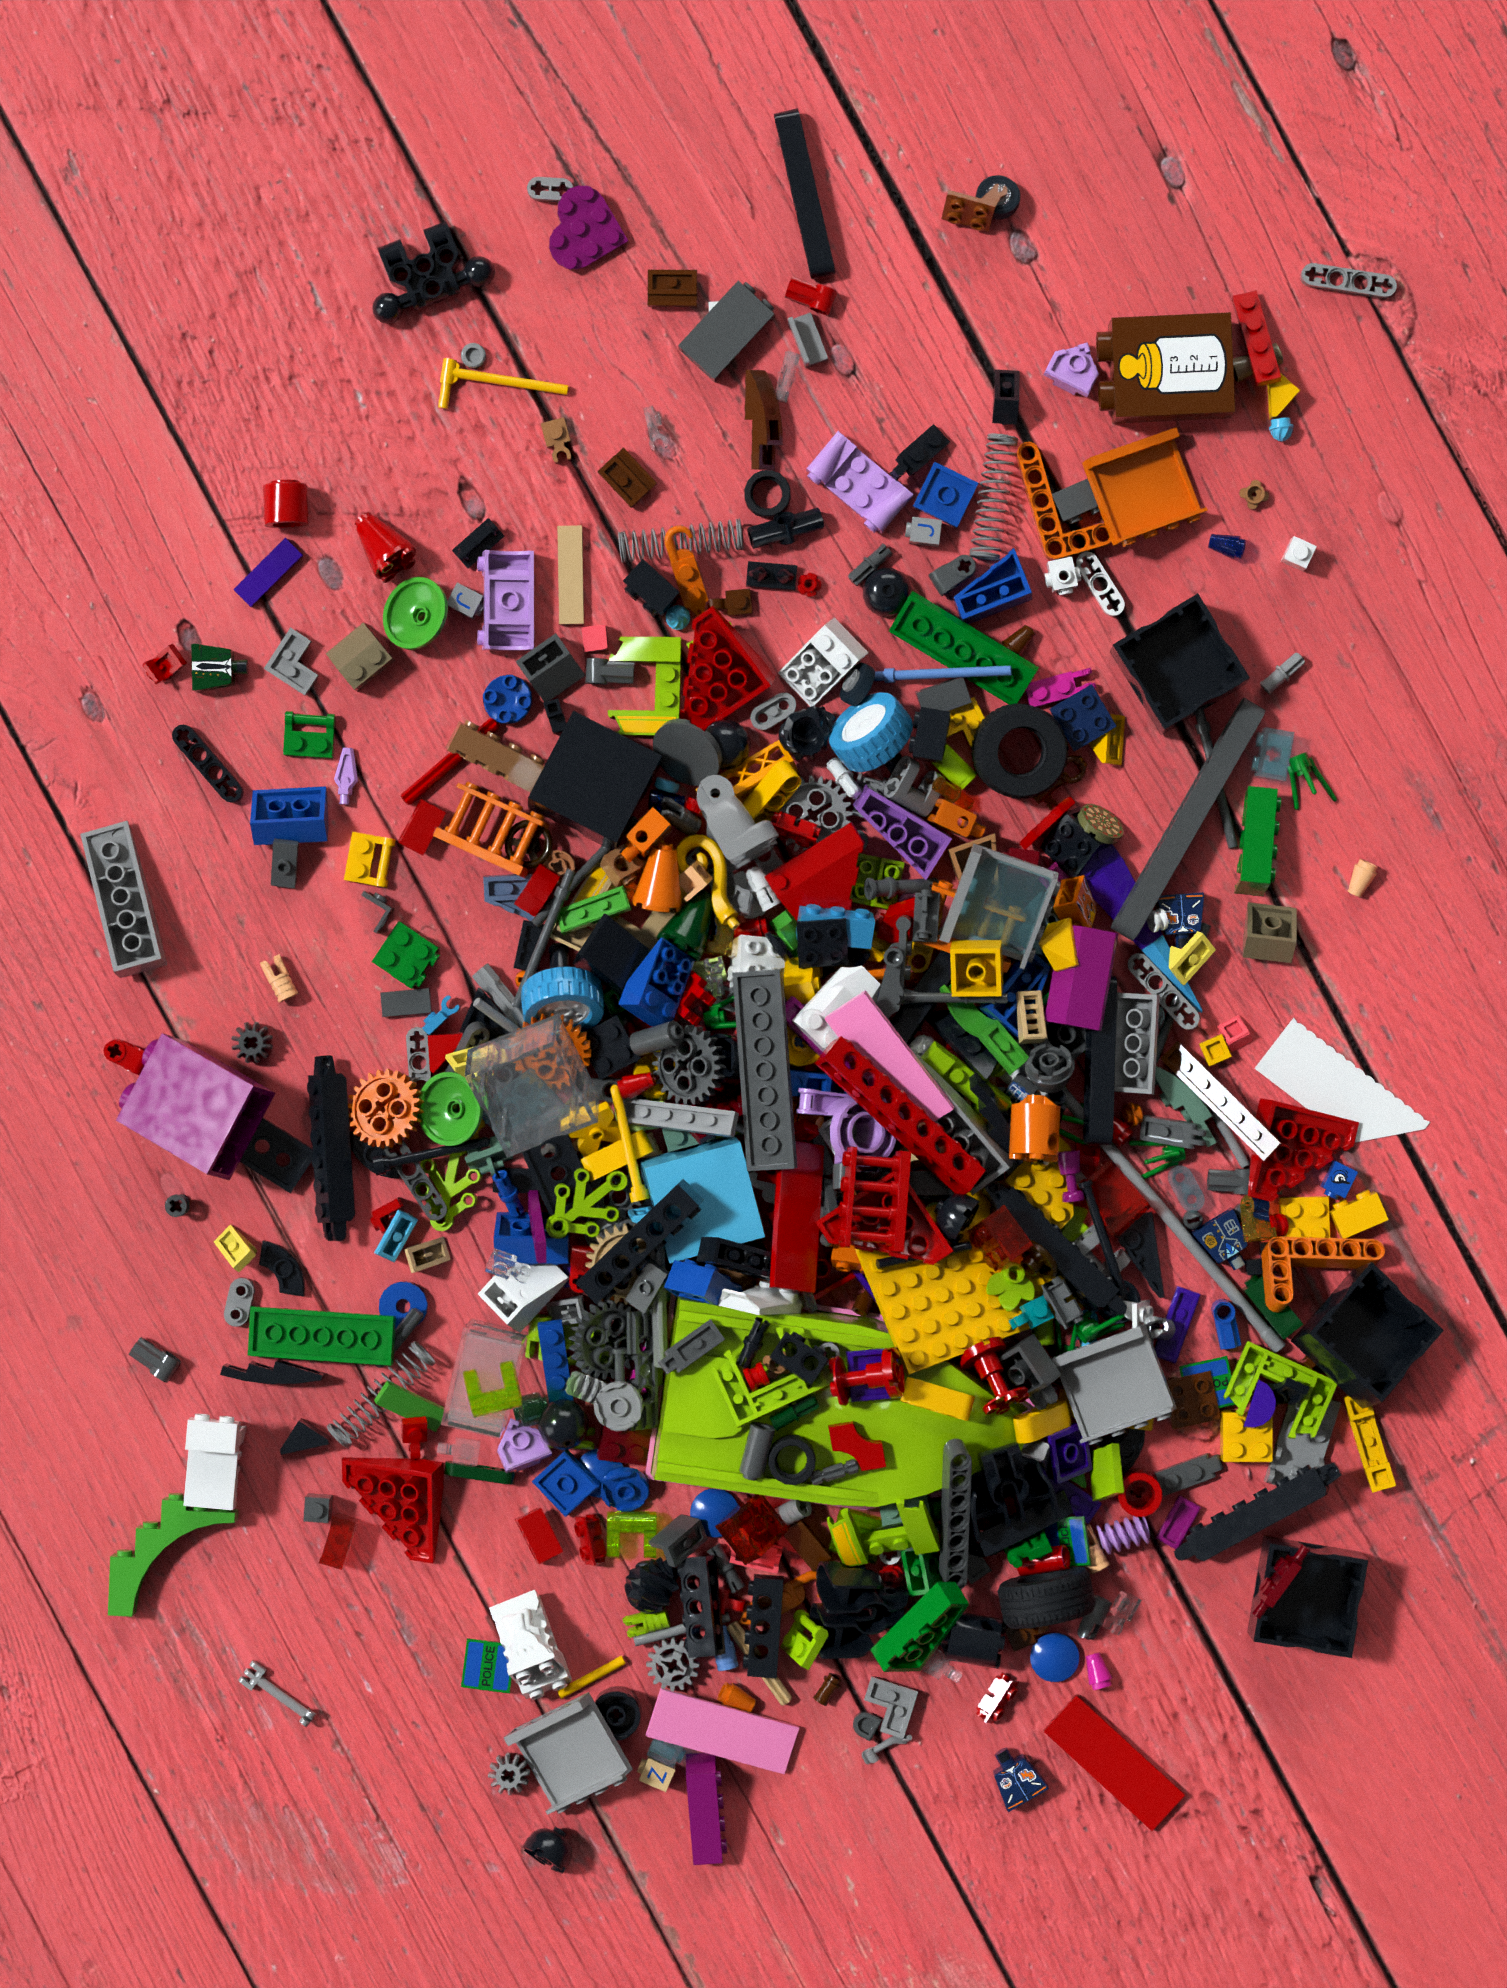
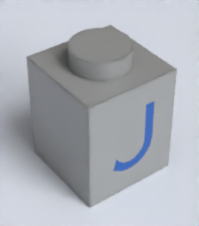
M912 517V522H907L905 532V537L910 538L909 544L938 547L942 520Z
M456 583L447 604L448 607L474 620L476 615L480 617L484 611V596Z

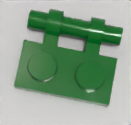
M1044 1530L1003 1549L1005 1554H1007L1009 1563L1015 1568H1020L1023 1564V1558L1027 1556L1031 1561L1043 1558L1048 1553L1053 1552Z

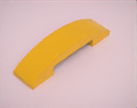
M1350 1396L1343 1397L1358 1453L1372 1493L1396 1486L1375 1421L1373 1407L1369 1406L1362 1409Z

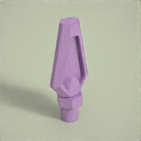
M353 748L342 749L334 781L339 787L340 805H349L352 788L358 782Z

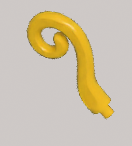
M705 835L685 837L676 849L679 871L682 873L689 867L686 862V856L691 849L701 847L710 854L714 864L711 897L714 913L723 926L729 925L732 930L736 929L740 923L736 919L738 912L727 897V864L718 843ZM700 852L696 855V859L706 870L708 858L704 853Z

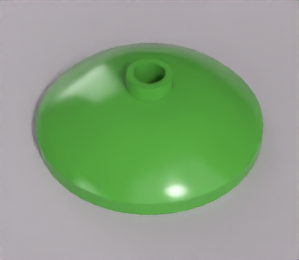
M414 577L400 583L388 597L383 611V626L390 641L408 650L420 649L430 644L440 634L447 618L448 604L443 589L436 582L424 577Z
M443 1072L431 1077L421 1089V1094L418 1097L424 1100L423 1104L418 1105V1108L424 1111L422 1114H417L418 1118L422 1121L420 1125L425 1134L440 1145L455 1146L463 1144L473 1137L480 1126L483 1115L481 1095L472 1081L456 1072ZM458 1105L460 1106V1112L457 1110Z

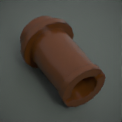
M833 1673L823 1677L824 1682L816 1695H814V1699L824 1706H827L836 1689L841 1687L840 1683L842 1680Z

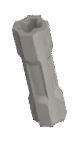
M487 963L472 976L473 979L490 996L506 1018L523 1029L522 1007L520 1009L512 1005L515 997Z

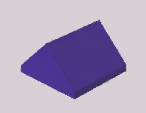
M1072 1423L1070 1427L1047 1436L1054 1484H1060L1093 1470L1089 1443L1087 1441L1080 1444L1079 1440L1082 1439V1435L1077 1423Z

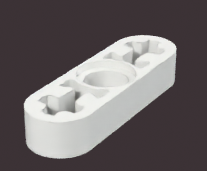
M1092 552L1081 553L1076 559V567H1079L1081 577L1103 612L1111 617L1119 615L1125 606L1119 591L1097 556ZM1082 558L1092 559V569L1095 571L1099 568L1101 572L1094 574L1091 579H1088L1086 575L1091 574L1087 567H1081L1083 563ZM1098 577L1104 578L1107 581V588L1103 591H1097L1093 587L1094 579ZM1112 589L1114 593L1109 596L1113 601H1119L1118 611H1114V609L1108 610V599L1105 597L1101 600L1099 596L1105 595Z

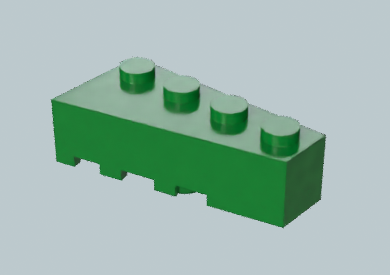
M1248 786L1245 792L1242 817L1244 830L1241 832L1239 844L1240 850L1243 851L1239 856L1236 872L1241 873L1237 885H1235L1234 894L1264 897L1270 883L1275 881L1276 869L1272 868V859H1276L1277 845L1273 843L1274 835L1278 836L1279 821H1275L1276 812H1280L1281 797H1277L1278 789Z
M937 1582L870 1649L884 1672L921 1671L968 1607L969 1602L956 1582Z

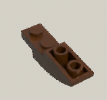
M746 370L745 420H752L751 469L775 470V445H783L782 421L776 393L766 370Z

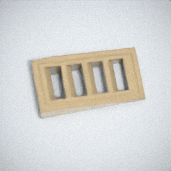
M1018 991L1016 997L1019 1044L1042 1043L1047 1039L1042 991ZM1024 1000H1035V1004H1024ZM1025 1010H1036V1014H1026ZM1036 1020V1024H1027V1021ZM1036 1030L1037 1034H1028V1031Z

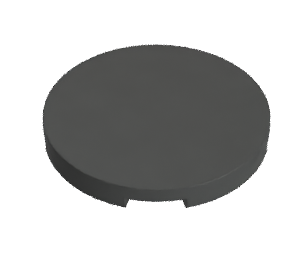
M672 719L665 722L655 733L653 751L662 755L660 766L672 778L687 785L699 786L704 778L719 773L721 762L723 761L722 752L715 738L707 730L703 731L701 728L691 724L690 720Z

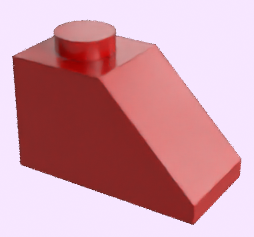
M915 897L891 904L886 914L880 913L876 926L880 928L877 934L878 938L890 943L899 942V930L896 927V921L902 915H908L912 919V926L908 930L909 937L914 921Z

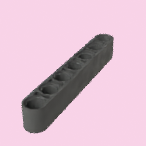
M952 1439L943 1448L939 1572L944 1582H956L961 1590L967 1583L972 1459L965 1443L960 1439Z

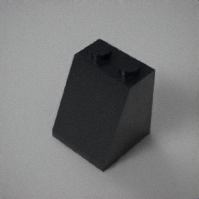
M604 913L577 953L572 964L592 972L599 978L601 983L622 996L626 982L651 950Z

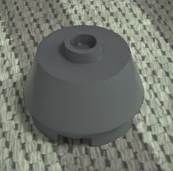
M1047 1044L1035 1047L1030 1051V1057L1025 1064L1026 1074L1034 1086L1045 1093H1055L1063 1090L1067 1086L1075 1068L1070 1052L1062 1045H1060V1048L1047 1047Z

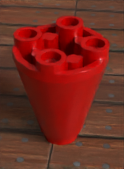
M367 512L355 521L359 539L372 572L377 579L388 583L401 570H408L415 565V547L377 516Z

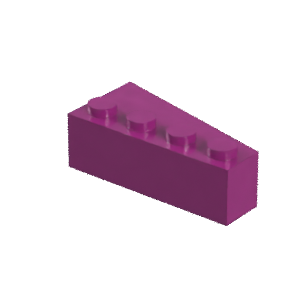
M704 1752L686 1754V1783L693 1865L723 1863V1854H727V1840L722 1839L721 1831H725V1816H720V1809H724L723 1794L718 1793V1786H722L721 1771H717L715 1755Z

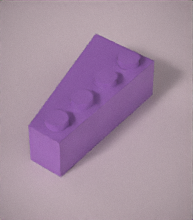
M865 784L862 793L853 804L855 809L927 880L952 840L951 836L910 810L886 798L882 793Z

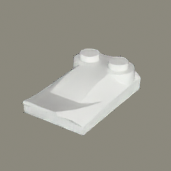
M862 965L851 968L840 967L792 1019V1022L823 1052L833 1040L838 1038L826 1022L825 1017L865 990L876 1003L881 984Z
M759 1281V1285H754V1288L743 1292L723 1289L718 1306L756 1315L801 1313L802 1303L798 1298L797 1292L769 1288V1281Z

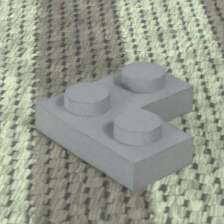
M290 627L264 669L305 696L319 677L318 674L299 663L312 641Z
M871 1676L864 1700L887 1708L880 1732L904 1739L918 1691Z

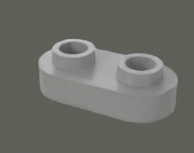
M779 693L757 706L751 713L752 725L758 730H767L783 721L791 713L795 712L796 701L794 697L789 693ZM781 701L788 702L789 707L786 710L780 709L779 704ZM766 714L768 719L766 722L761 723L758 720V716Z
M238 1278L230 1285L224 1318L231 1326H241L249 1318L255 1286L248 1278ZM239 1286H243L246 1289L244 1295L238 1293L237 1289ZM233 1310H238L240 1312V1317L238 1319L233 1318Z

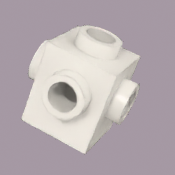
M1072 557L1047 562L1048 573H1044L1047 588L1051 587L1052 593L1058 592L1059 596L1073 593V588H1077L1078 581H1081L1079 567H1074ZM1059 574H1064L1067 580H1061Z

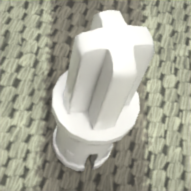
M838 757L830 759L826 767L835 777L836 784L841 786L849 797L853 799L858 798V795L862 793V789L854 780L853 773L846 769Z

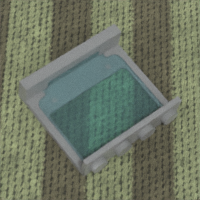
M973 843L942 928L940 940L947 943L950 942L951 937L959 940H1002V954L1021 961L1020 968L1025 969L1026 963H1032L1036 952V948H1033L1035 939L1040 941L1044 926H1041L1043 918L1048 919L1053 905L1049 904L1052 895L1057 896L1061 885V882L1057 881L1059 873Z

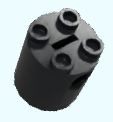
M963 1612L940 1644L945 1652V1660L999 1669L1001 1654H998V1652L1003 1651L1005 1636H1001V1634H1005L1006 1624L1003 1619Z

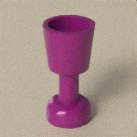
M1080 1150L1058 1152L1061 1175H1066L1067 1191L1062 1194L1063 1202L1085 1200L1083 1191L1077 1190L1075 1175L1080 1173Z

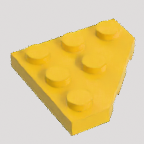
M1059 1136L1058 1152L1070 1151V1146ZM1024 1162L1018 1165L1003 1181L1009 1189L1013 1186L1015 1189L1022 1191L1027 1198L1026 1200L1032 1206L1038 1207L1044 1213V1217L1060 1229L1074 1216L1073 1202H1063L1062 1194L1067 1191L1066 1175H1061L1058 1164L1054 1165L1050 1162L1048 1165Z

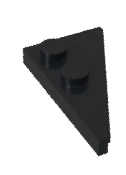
M1153 1211L1106 1217V1224L1112 1229L1133 1263L1148 1281L1151 1289L1159 1298H1164L1165 1293Z

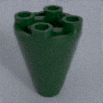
M700 890L661 928L656 938L658 940L660 938L666 939L699 962L705 951L714 916L711 901L712 894Z

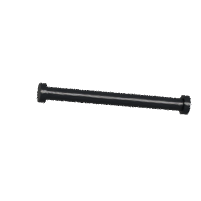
M1092 1179L1079 1183L1078 1187L1079 1189L1082 1188L1111 1277L1116 1283L1115 1286L1119 1289L1117 1295L1121 1296L1130 1291L1128 1287H1125L1091 1187L1093 1185Z

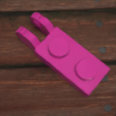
M1091 668L1073 673L1070 671L1029 683L1025 690L1029 705L1038 707L1067 699L1091 684L1096 688V684L1092 682L1077 688L1074 678L1090 675L1092 673Z

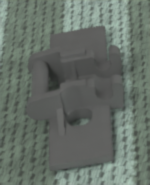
M652 1310L645 1314L640 1311L627 1312V1347L612 1349V1354H615V1381L630 1383L640 1393L643 1388L647 1391V1397L643 1401L644 1409L642 1416L633 1427L629 1428V1431L658 1428V1386L663 1385V1369L656 1368L653 1365ZM642 1339L646 1341V1348L644 1351H640L639 1344ZM625 1357L627 1360H634L635 1378L627 1379V1381H625Z

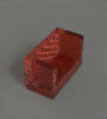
M338 1512L332 1515V1523L323 1554L319 1559L320 1564L340 1570L344 1568L358 1524V1518Z

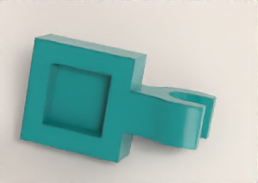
M1042 1295L1020 1306L1022 1314L1009 1320L1012 1329L1028 1323L1030 1329L1053 1319L1054 1315Z

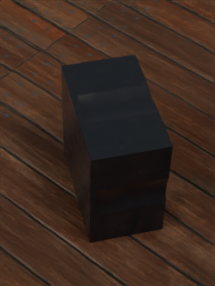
M1198 593L1169 610L1156 622L1143 626L1116 642L1110 650L1111 655L1160 735L1165 734L1198 713L1199 709L1202 711L1246 685L1250 679L1233 649L1222 638L1217 623Z
M573 711L528 797V808L559 824L576 829L584 837L613 851L619 847L632 821L637 805L645 797L660 768L662 755Z
M1370 1262L1353 1269L1293 1337L1291 1342L1363 1409L1382 1403L1403 1379L1411 1364L1427 1351L1444 1330L1419 1306L1409 1301L1401 1293L1397 1285Z
M1263 1535L1247 1633L1253 1642L1283 1647H1303L1318 1653L1352 1658L1358 1624L1357 1610L1363 1595L1368 1559L1359 1551ZM1301 1544H1303L1311 1551L1303 1559L1300 1565L1302 1568L1273 1608L1269 1607L1261 1619H1259L1252 1612L1261 1602V1597L1259 1596L1261 1592L1259 1590L1260 1585L1267 1577L1269 1579L1275 1573L1273 1568L1281 1557L1285 1559L1287 1555L1294 1556L1301 1547Z

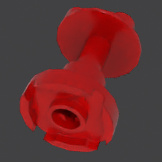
M998 1336L989 1338V1344L984 1345L983 1341L971 1346L958 1358L962 1369L976 1368L981 1380L988 1381L996 1397L983 1407L982 1410L986 1415L994 1412L997 1415L1006 1413L1010 1410L1009 1405L1015 1402H1023L1030 1397L1026 1387L1008 1390L1000 1374L1004 1371V1368L998 1358V1355L1006 1349V1344Z
M884 1348L881 1362L867 1364L864 1370L847 1372L845 1363L840 1356L830 1358L829 1368L831 1373H833L834 1379L833 1382H830L832 1396H837L839 1404L846 1406L850 1398L849 1387L868 1384L870 1389L885 1387L890 1398L903 1397L902 1393L905 1392V1376L903 1364L899 1365L896 1360L901 1359L897 1348Z

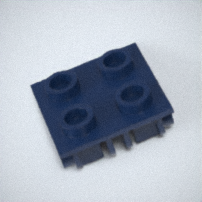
M1092 684L1049 709L1062 726L1061 728L1064 730L1066 739L1073 751L1078 750L1117 727Z

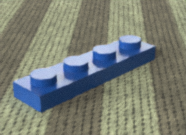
M562 1319L538 1322L537 1327L549 1403L559 1399L574 1401V1397L568 1395L565 1391L567 1380L570 1378V1369Z

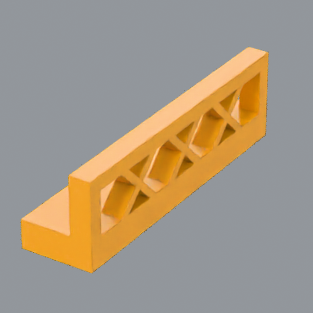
M778 740L747 758L737 768L727 770L720 775L727 779L732 776L740 777L739 783L732 787L735 796L743 803L776 763L785 760L790 762L797 773L798 770L793 758ZM778 749L784 755V757L777 761L769 760L770 754ZM753 764L762 765L757 773H748L749 766Z

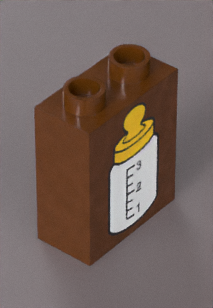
M1231 312L1111 318L1108 324V331L1096 333L1097 362L1110 361V381H1099L1098 383L1099 410L1112 411V424L1231 418L1235 413Z

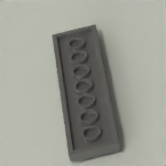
M783 969L732 972L747 1171L797 1168Z

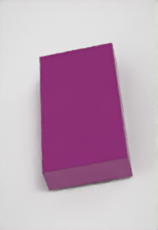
M1178 1495L1155 1538L1174 1549L1180 1547L1201 1507Z

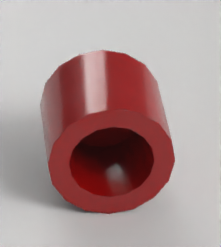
M275 480L263 486L264 526L269 528H299L309 524L306 484L300 483L298 480Z
M1133 1468L1123 1474L1124 1493L1116 1495L1119 1504L1128 1514L1135 1517H1145L1153 1514L1159 1508L1162 1501V1489L1159 1482L1149 1471L1141 1468ZM1135 1484H1138L1141 1488L1144 1487V1491L1140 1492L1139 1497H1136L1135 1493H1130V1490L1134 1489Z

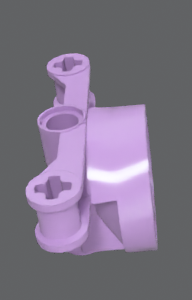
M798 1088L800 1100L799 1108L796 1109L797 1114L833 1117L829 1129L830 1142L835 1151L834 1164L842 1163L843 1153L847 1151V1147H857V1155L888 1157L893 1151L896 1138L848 1094ZM854 1123L857 1128V1135L855 1139H853L852 1137V1129ZM856 1165V1167H870V1166Z

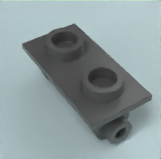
M927 889L921 890V893H915L913 942H937L940 893H931V890Z
M1058 1276L1041 1286L1044 1298L1048 1303H1051L1055 1310L1057 1321L1065 1329L1084 1320L1082 1317L1084 1313L1077 1301L1073 1299L1067 1303L1065 1299L1072 1295L1065 1279L1062 1280Z

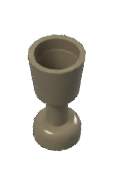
M1273 343L1272 346L1277 364L1281 365L1284 363L1281 350L1277 343ZM1248 355L1233 358L1236 382H1240L1253 375Z

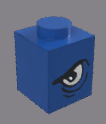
M1333 1160L1320 1187L1326 1189L1324 1194L1336 1200L1339 1196L1346 1198L1358 1172Z

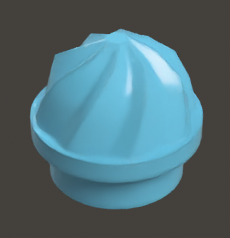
M1288 417L1272 419L1269 431L1274 439L1283 442L1291 437L1294 424H1291V420Z
M681 605L672 606L666 613V622L672 629H684L690 622V613Z

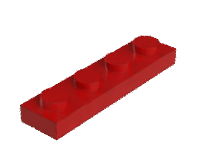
M1257 290L1233 295L1232 302L1256 386L1281 382L1280 370Z

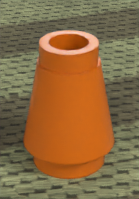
M727 1682L723 1684L717 1700L722 1702V1705L751 1712L756 1702V1699L752 1698L737 1685Z

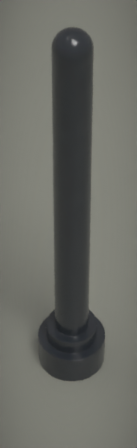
M483 1137L466 1141L460 1145L441 1146L388 1158V1156L383 1157L382 1154L372 1156L376 1176L386 1174V1171H389L391 1167L487 1147L490 1145V1139Z

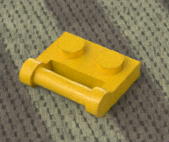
M352 832L344 880L387 888L388 880L386 879L392 846L395 847L396 839ZM376 844H382L377 878H372L370 875Z

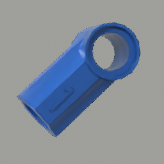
M1226 1299L1216 1300L1211 1306V1313L1215 1322L1220 1350L1241 1346L1234 1306ZM1222 1305L1229 1307V1313L1225 1317L1217 1315V1310Z

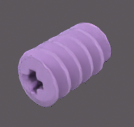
M1133 1516V1523L1126 1517L1123 1520V1526H1121L1118 1520H1115L1114 1528L1105 1523L1104 1531L1098 1525L1096 1526L1102 1549H1105L1109 1555L1112 1552L1113 1546L1118 1552H1121V1544L1130 1549L1131 1541L1137 1547L1140 1546V1539H1143L1146 1544H1149L1150 1533L1145 1517H1142V1520H1140L1138 1517Z

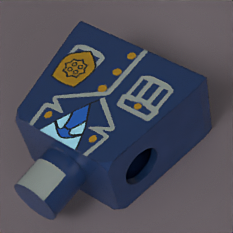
M1232 1208L1212 1218L1198 1229L1191 1231L1192 1235L1218 1264L1227 1259L1233 1270H1237L1246 1264L1239 1251L1246 1248L1248 1244L1236 1213Z

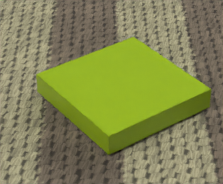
M1111 1443L1091 1451L1093 1470L1090 1471L1093 1501H1102L1124 1493L1120 1445Z

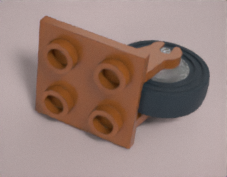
M995 175L984 179L980 183L976 197L948 190L941 219L947 220L952 224L970 226L974 230L989 232L993 219H1006L1015 213L1020 203L1019 188L1011 179Z

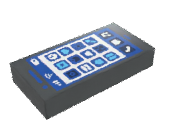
M1018 1073L1004 1090V1093L1010 1097L1012 1104L1021 1102L1027 1095H1033L1037 1088L1021 1073Z

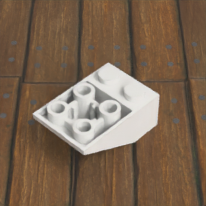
M834 617L798 651L778 674L811 707L815 706L868 652Z
M513 1263L496 1274L478 1295L508 1326L520 1333L569 1280V1277L557 1265Z

